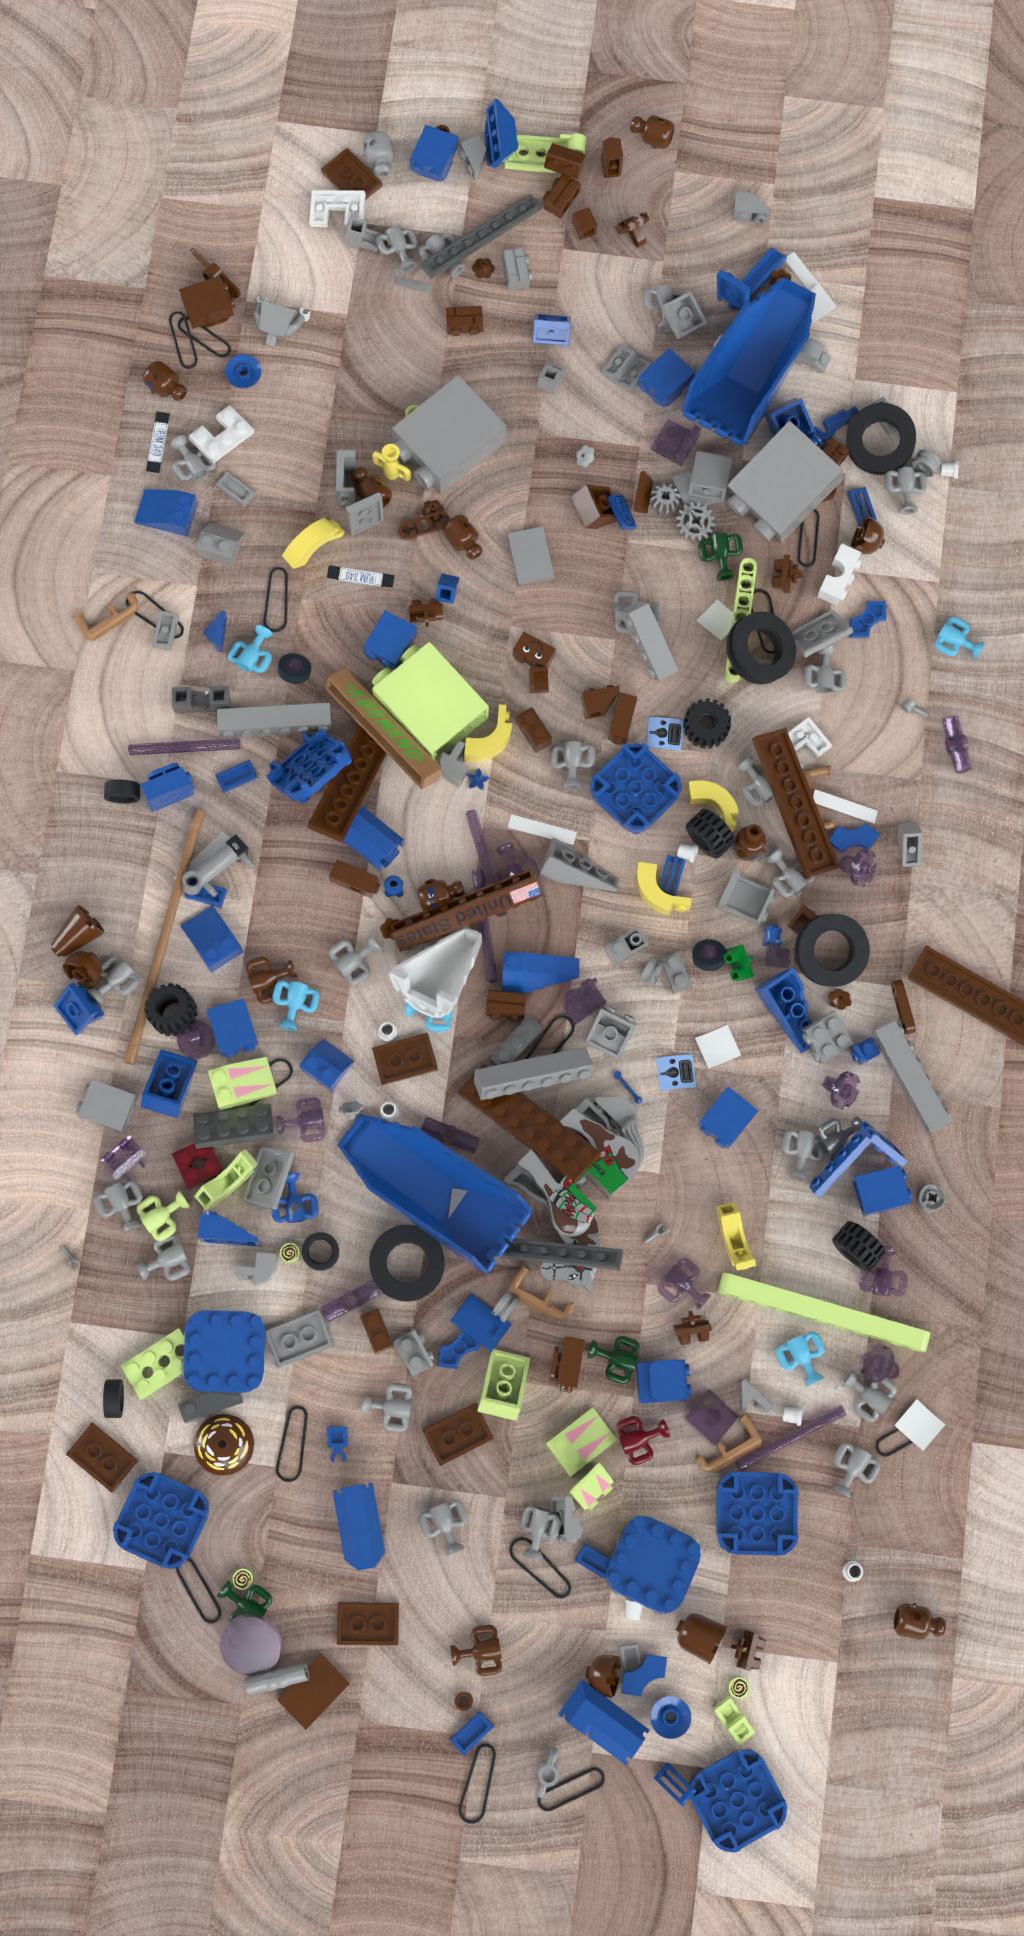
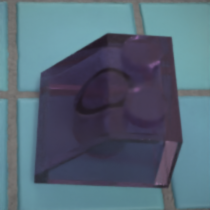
M708 1390L683 1420L713 1447L726 1434L739 1416L712 1391Z

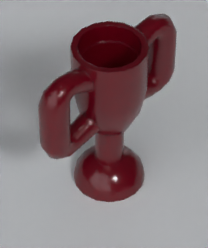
M630 1416L620 1420L616 1427L624 1453L628 1454V1460L632 1465H640L653 1458L654 1452L648 1444L649 1439L662 1435L664 1438H671L664 1419L659 1422L658 1428L647 1432L643 1430L641 1419L637 1416ZM636 1423V1430L628 1433L623 1430L624 1427ZM642 1447L647 1451L646 1454L634 1458V1451Z

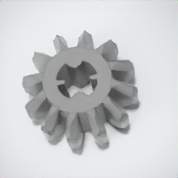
M664 483L661 487L656 485L655 491H651L649 502L653 504L652 509H658L659 514L664 511L666 516L669 511L674 513L675 507L680 505L679 500L681 496L677 494L678 489H672L671 484L668 487Z

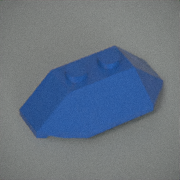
M495 98L486 108L485 114L487 117L485 120L484 139L487 149V165L496 169L517 151L518 142L514 117Z

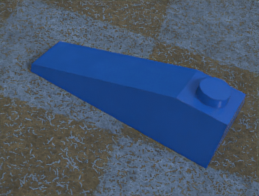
M503 952L502 991L528 993L579 978V958L524 952Z
M790 968L770 977L754 989L765 1007L799 1052L803 1053L810 1048V1045H807L803 1040L801 1029L811 1024L812 1020H810L807 1009L809 1008L808 1003L804 997L803 983L794 968Z

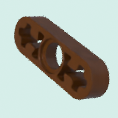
M439 511L402 523L399 526L398 534L403 540H410L443 529V526L450 520V517L446 512ZM439 516L446 518L443 525L441 522H437L434 524L435 528H432L433 524L430 518H433V522L437 521ZM421 521H427L429 523V529L425 531L421 530L419 528V523ZM413 524H416L418 533H415V530L410 531L408 536L406 533H402L404 527L411 529L414 527Z
M901 979L891 981V989L904 1034L915 1033V1022L904 983Z

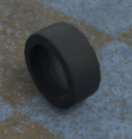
M109 780L104 784V799L120 804L136 803L140 800V784L131 780Z
M317 1232L305 1239L301 1254L305 1263L310 1268L324 1271L336 1264L340 1249L337 1241L331 1235L325 1232ZM317 1240H325L332 1247V1255L324 1263L313 1261L309 1255L311 1244Z
M106 1379L103 1390L104 1417L121 1418L124 1408L122 1379Z

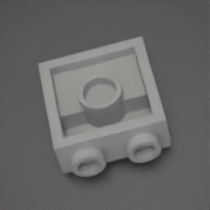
M691 291L660 307L677 339L689 335L708 324Z
M607 1005L606 1008H601L585 1043L619 1060L637 1023L634 1022L635 1018L627 1014L621 1016L617 1014V1009Z
M832 1011L801 1029L803 1040L812 1049V1057L816 1062L822 1064L854 1045L837 1011Z
M551 1497V1510L561 1519L559 1534L556 1538L558 1543H577V1539H581L583 1524L581 1518H573V1513L575 1512L573 1497Z

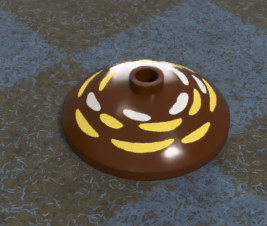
M220 1414L207 1419L199 1427L194 1438V1453L197 1461L205 1470L215 1475L225 1476L239 1472L248 1464L254 1451V1437L249 1426L242 1419L229 1414ZM222 1440L226 1442L224 1448L219 1447V1442Z

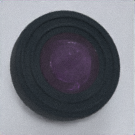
M289 653L281 657L277 670L279 676L284 681L291 684H301L310 677L311 664L306 657L296 653Z
M705 939L694 946L692 960L695 966L701 970L716 971L725 964L723 955L727 952L724 945L719 941Z

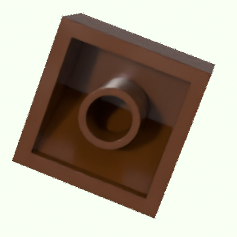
M585 485L571 496L574 507L578 511L581 523L585 528L598 529L617 522L607 499L612 495L609 487Z

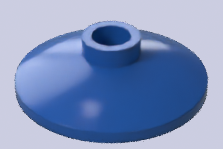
M242 354L229 360L225 368L227 380L233 386L249 388L259 381L262 370L257 359L250 355Z
M676 1696L662 1697L656 1701L651 1709V1725L655 1732L664 1738H679L690 1727L691 1711L688 1705ZM668 1713H673V1720H667L666 1716Z

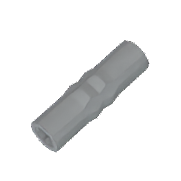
M306 1663L245 1678L247 1694L250 1696L309 1681L308 1667Z

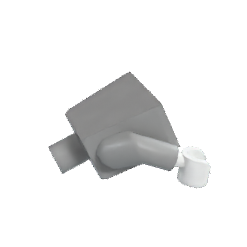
M260 296L257 297V305L253 315L259 331L267 334L266 345L275 347L278 337L287 339L305 321L310 319V311L307 314H303L304 308L300 309L298 315L296 310L268 302L267 297L264 301H261Z

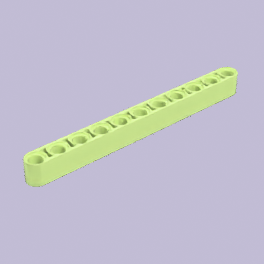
M722 1273L717 1292L723 1295L926 1353L930 1332L737 1275Z

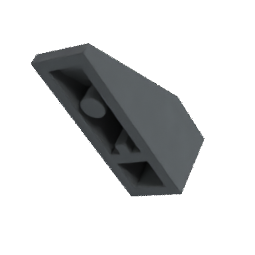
M209 1392L178 1403L184 1423L188 1424L244 1402L241 1393Z

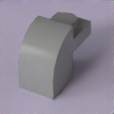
M350 216L344 237L345 242L356 250H359L361 247L377 252L378 247L375 239L376 236L382 233L367 229L366 220Z
M808 338L795 362L798 365L809 363L819 373H824L831 357L823 350L824 344L815 339Z
M551 361L548 365L545 364L538 379L537 389L556 395L567 367Z
M461 741L451 746L448 752L449 755L443 752L440 758L443 777L458 788L469 773V767L459 762L465 751V743Z
M257 1252L255 1268L235 1266L234 1274L239 1276L238 1279L250 1280L251 1277H254L253 1284L255 1286L266 1284L275 1275L278 1255Z

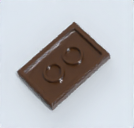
M348 148L321 168V173L339 191H365V200L383 187V183Z
M428 1033L372 1048L382 1086L438 1071Z
M477 1403L422 1429L440 1466L494 1439L482 1413L477 1412Z
M93 1422L66 1453L69 1458L111 1493L116 1490L139 1461Z
M338 1602L337 1645L398 1646L399 1603Z
M322 1654L308 1667L309 1681L291 1685L277 1699L305 1730L350 1684Z

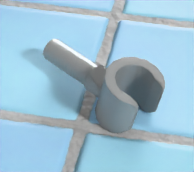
M907 700L901 706L902 710L906 713L914 710L925 717L928 715L926 711L918 708L913 700Z
M660 1223L656 1226V1231L645 1238L644 1242L647 1244L659 1235H666L671 1229L663 1232L662 1226L666 1223Z
M63 1246L61 1249L69 1261V1269L74 1271L71 1267L72 1262H77L79 1267H81L80 1261L74 1259L66 1246Z

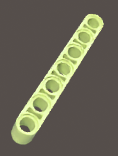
M751 558L743 559L740 564L731 627L737 622L738 618H744L751 614L757 563ZM744 567H749L752 571H745ZM747 584L750 588H743L741 585ZM744 601L747 605L743 606L739 602ZM727 655L725 679L730 683H736L740 680L741 676L730 673V670L734 669Z

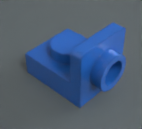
M872 1037L853 1045L850 1049L852 1051L850 1052L852 1059L858 1062L859 1065L881 1054Z

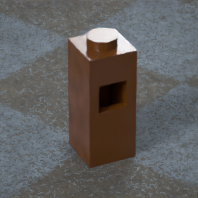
M619 692L608 740H611L612 743L618 745L627 743L637 696Z
M336 860L329 875L331 882L371 899L374 894L377 895L381 886L378 876L340 860Z

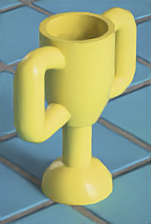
M387 444L383 447L382 453L378 451L373 452V462L383 468V474L387 479L395 480L398 477L405 481L411 479L410 469L401 465L398 460L400 450L396 445Z

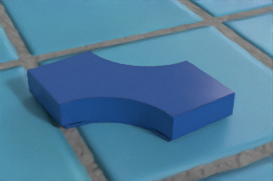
M867 601L865 611L860 616L849 620V625L853 630L850 638H869L872 626L880 621H886V601Z
M866 823L854 830H847L839 826L829 840L831 845L841 853L851 847H862L869 850L880 836V833Z
M461 1330L455 1342L448 1346L439 1347L438 1367L457 1369L464 1355L472 1351H479L480 1343Z
M646 1654L644 1662L639 1668L634 1671L623 1672L621 1693L642 1697L643 1690L649 1682L658 1678H665L667 1657Z

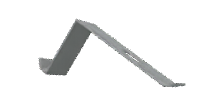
M397 268L393 277H397L399 286L428 293L429 284L401 278L400 269Z

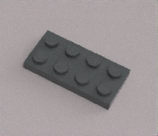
M271 1104L193 1114L196 1149L274 1138Z

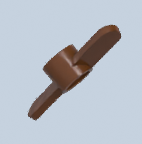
M191 248L190 252L206 267L202 271L205 280L220 276L222 282L226 281L228 293L235 299L240 297V290L224 275L221 268L215 263L210 264L196 249Z

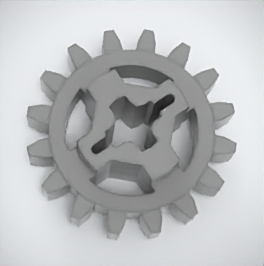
M691 502L689 508L687 505H684L683 510H679V516L675 519V521L679 522L675 527L681 529L678 534H684V540L689 537L691 543L694 539L699 543L701 537L707 539V534L711 535L713 532L710 528L715 527V524L712 523L715 520V516H710L712 510L707 511V505L700 507V502L696 506ZM684 516H686V519H687V523H686L685 525H684ZM705 520H707V527H706V529H705V526H704V524H703Z

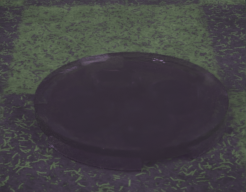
M251 1614L238 1616L227 1624L221 1635L220 1651L224 1661L231 1669L243 1675L255 1676L266 1673L277 1663L281 1653L282 1640L276 1626L268 1619L265 1620Z

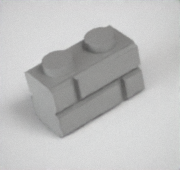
M524 248L504 250L502 259L508 291L528 289L530 281H533L532 271L527 268V265H530L529 255L525 254Z

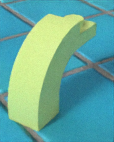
M246 1149L241 1151L220 1175L203 1185L194 1197L208 1211L239 1188L253 1174V1169L258 1163Z

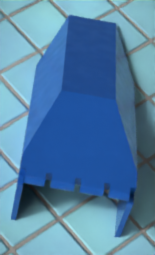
M784 277L770 286L769 291L764 294L759 293L757 298L751 302L747 301L690 382L681 410L685 412L683 416L693 422L698 419V424L710 431L712 428H715L714 433L725 439L730 436V441L739 446H742V444L747 445L810 336L809 330L812 323L811 317L816 293Z
M360 1114L337 1144L371 1193L485 1275L487 1272L490 1273L497 1263L494 1256L501 1258L509 1247L505 1241L508 1240L512 1243L521 1231L517 1225L524 1226L532 1216L530 1213L533 1210L519 1193L416 1126L400 1125L399 1122L391 1123L382 1121L381 1118ZM452 1188L468 1190L449 1217Z

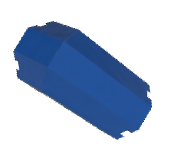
M361 806L342 844H347L381 872L383 870L382 866L384 868L388 867L400 852L398 847L400 845L403 848L405 841L364 806Z
M373 1482L368 1483V1488H366V1485L361 1484L341 1488V1493H338V1490H332L344 1560L358 1571L376 1567L386 1553Z
M582 1679L558 1712L561 1718L563 1715H566L564 1719H566L567 1723L585 1736L589 1733V1739L625 1765L629 1763L626 1758L632 1759L644 1742V1731L647 1734L650 1731L646 1726Z

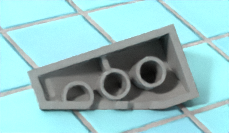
M553 837L542 861L540 874L556 882L613 892L617 891L618 878L600 866L594 867L589 862V858L586 856L580 857L574 853L575 849L572 846Z

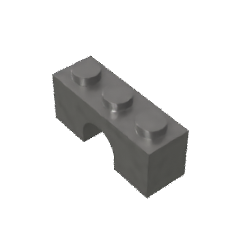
M209 686V690L205 692L193 691L191 687H172V708L174 713L217 712V709L231 708L229 687Z
M528 1015L490 1058V1063L496 1066L517 1061L521 1053L539 1037L543 1027Z

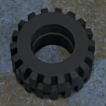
M706 808L701 809L686 823L685 827L692 841L712 858L719 859L735 843L734 835L728 825L717 814Z
M168 983V986L163 984L160 985V989L156 987L153 990L154 993L148 995L149 1000L145 1001L147 1007L144 1008V1012L147 1014L145 1015L147 1020L160 1034L164 1033L165 1036L170 1037L172 1034L175 1037L178 1036V1033H186L184 1030H190L192 1027L190 1024L195 1023L196 1019L194 1016L198 1014L194 999L184 987L182 988L178 984L175 986L173 983ZM179 1004L178 1010L173 1015L163 1017V1012L169 1005Z
M847 1221L832 1239L837 1250L852 1264L864 1271L870 1272L886 1254L883 1245L875 1236L861 1225L852 1221Z

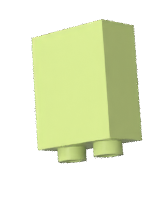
M428 642L421 649L418 645H413L406 650L400 659L403 664L393 672L389 668L380 671L372 680L374 685L372 691L373 697L379 701L381 706L390 712L391 716L403 726L405 731L414 737L415 741L437 762L443 752L445 754L448 753L453 744L456 745L458 741L465 739L488 720L489 706L438 650Z

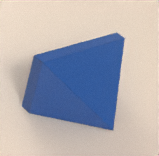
M221 611L203 632L218 652L223 651L227 622L226 611Z

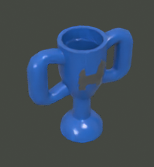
M300 1173L288 1174L285 1183L288 1185L289 1196L287 1198H280L279 1203L285 1204L286 1214L280 1217L279 1205L277 1210L271 1209L272 1218L275 1222L283 1223L287 1221V1223H297L305 1221L306 1218L313 1219L318 1216L319 1208L316 1196L311 1193L299 1196L296 1192L295 1182L298 1181ZM308 1199L310 1200L311 1213L305 1212L303 1204Z

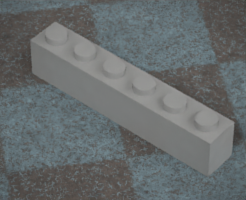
M330 703L217 709L218 733L223 738H233L238 735L251 737L256 734L270 736L273 733L289 735L291 732L305 734L309 733V731L318 732L319 728L324 729L325 732L332 730Z
M893 1021L875 1030L872 1036L927 1136L951 1124L950 1119L952 1118L949 1111L943 1108L939 1093L933 1090L931 1078L925 1075L922 1070L923 1064L919 1058L915 1057L910 1041H906L902 1026L900 1024L897 1025L896 1021Z
M586 1047L477 1069L475 1070L474 1084L481 1100L492 1099L516 1092L530 1091L535 1088L586 1079L592 1076L593 1062Z

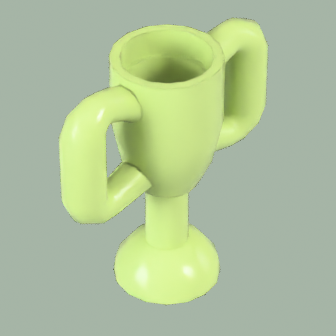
M179 1191L176 1194V1201L167 1207L162 1206L160 1199L152 1195L140 1202L136 1208L137 1213L141 1216V1221L150 1234L153 1235V1238L157 1241H163L176 1231V1223L170 1218V1213L179 1207L189 1208L190 1205ZM155 1203V1209H152L147 1213L143 1211L145 1208ZM165 1223L170 1225V1227L158 1234V1229Z

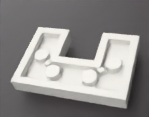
M312 190L310 227H328L329 211H345V227H347L350 216L364 220L365 191Z
M230 405L216 415V420L226 428L219 435L214 437L203 425L189 435V440L213 464L254 434V429Z
M809 717L788 732L795 751L806 745L815 757L818 758L832 747L829 740Z

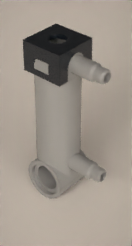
M236 834L231 837L219 851L193 871H188L183 875L184 892L189 895H196L204 887L209 894L215 897L217 892L209 882L235 861L239 862L242 860L249 868L254 866L252 860L247 856L248 847ZM191 880L197 882V884L194 886H191L187 883Z

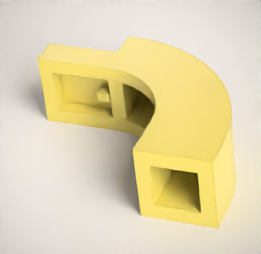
M322 518L304 529L289 544L282 557L293 569L304 566L320 546L328 541L342 537L345 531L334 519L327 520Z
M499 704L497 727L491 735L485 738L466 737L464 761L481 762L497 756L507 746L512 734L513 723H509L510 712L506 711V705Z
M702 780L689 781L687 786L689 804H708L718 810L722 820L728 825L732 833L736 831V821L734 818H737L739 811L731 794L713 782Z
M638 862L636 872L637 889L648 906L666 915H670L671 908H675V911L678 912L690 910L692 898L668 895L659 888L656 882L657 864Z
M731 1202L716 1206L722 1237L732 1266H735L737 1271L756 1266L754 1256L745 1238L740 1211L736 1203Z

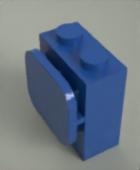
M425 125L410 158V170L435 181L445 180L458 148V136Z
M669 348L639 376L638 385L656 404L664 408L671 405L683 393V390L694 378L695 371Z
M385 610L363 646L365 656L372 661L377 660L385 668L395 670L403 663L400 660L401 656L411 647L417 637L418 627Z
M172 763L148 774L149 781L140 784L152 812L193 796L192 789L195 788L189 771L185 773L183 767L180 768L179 763Z
M244 998L207 1010L222 1057H234L237 1055V1052L243 1050L244 1052H249L256 1049L255 1046L259 1045Z
M728 1086L699 1121V1130L706 1136H712L715 1139L714 1142L722 1149L724 1147L729 1149L759 1110Z
M900 1165L855 1176L852 1179L863 1217L884 1213L911 1204L912 1193L910 1188L906 1187L905 1181H907L905 1170H901Z
M685 1359L636 1363L639 1404L687 1401L688 1396H691V1385L687 1384L686 1376H690L689 1364H685Z

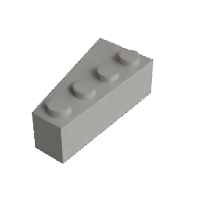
M637 601L618 611L639 650L641 659L648 667L647 672L651 678L660 681L679 671L649 603Z

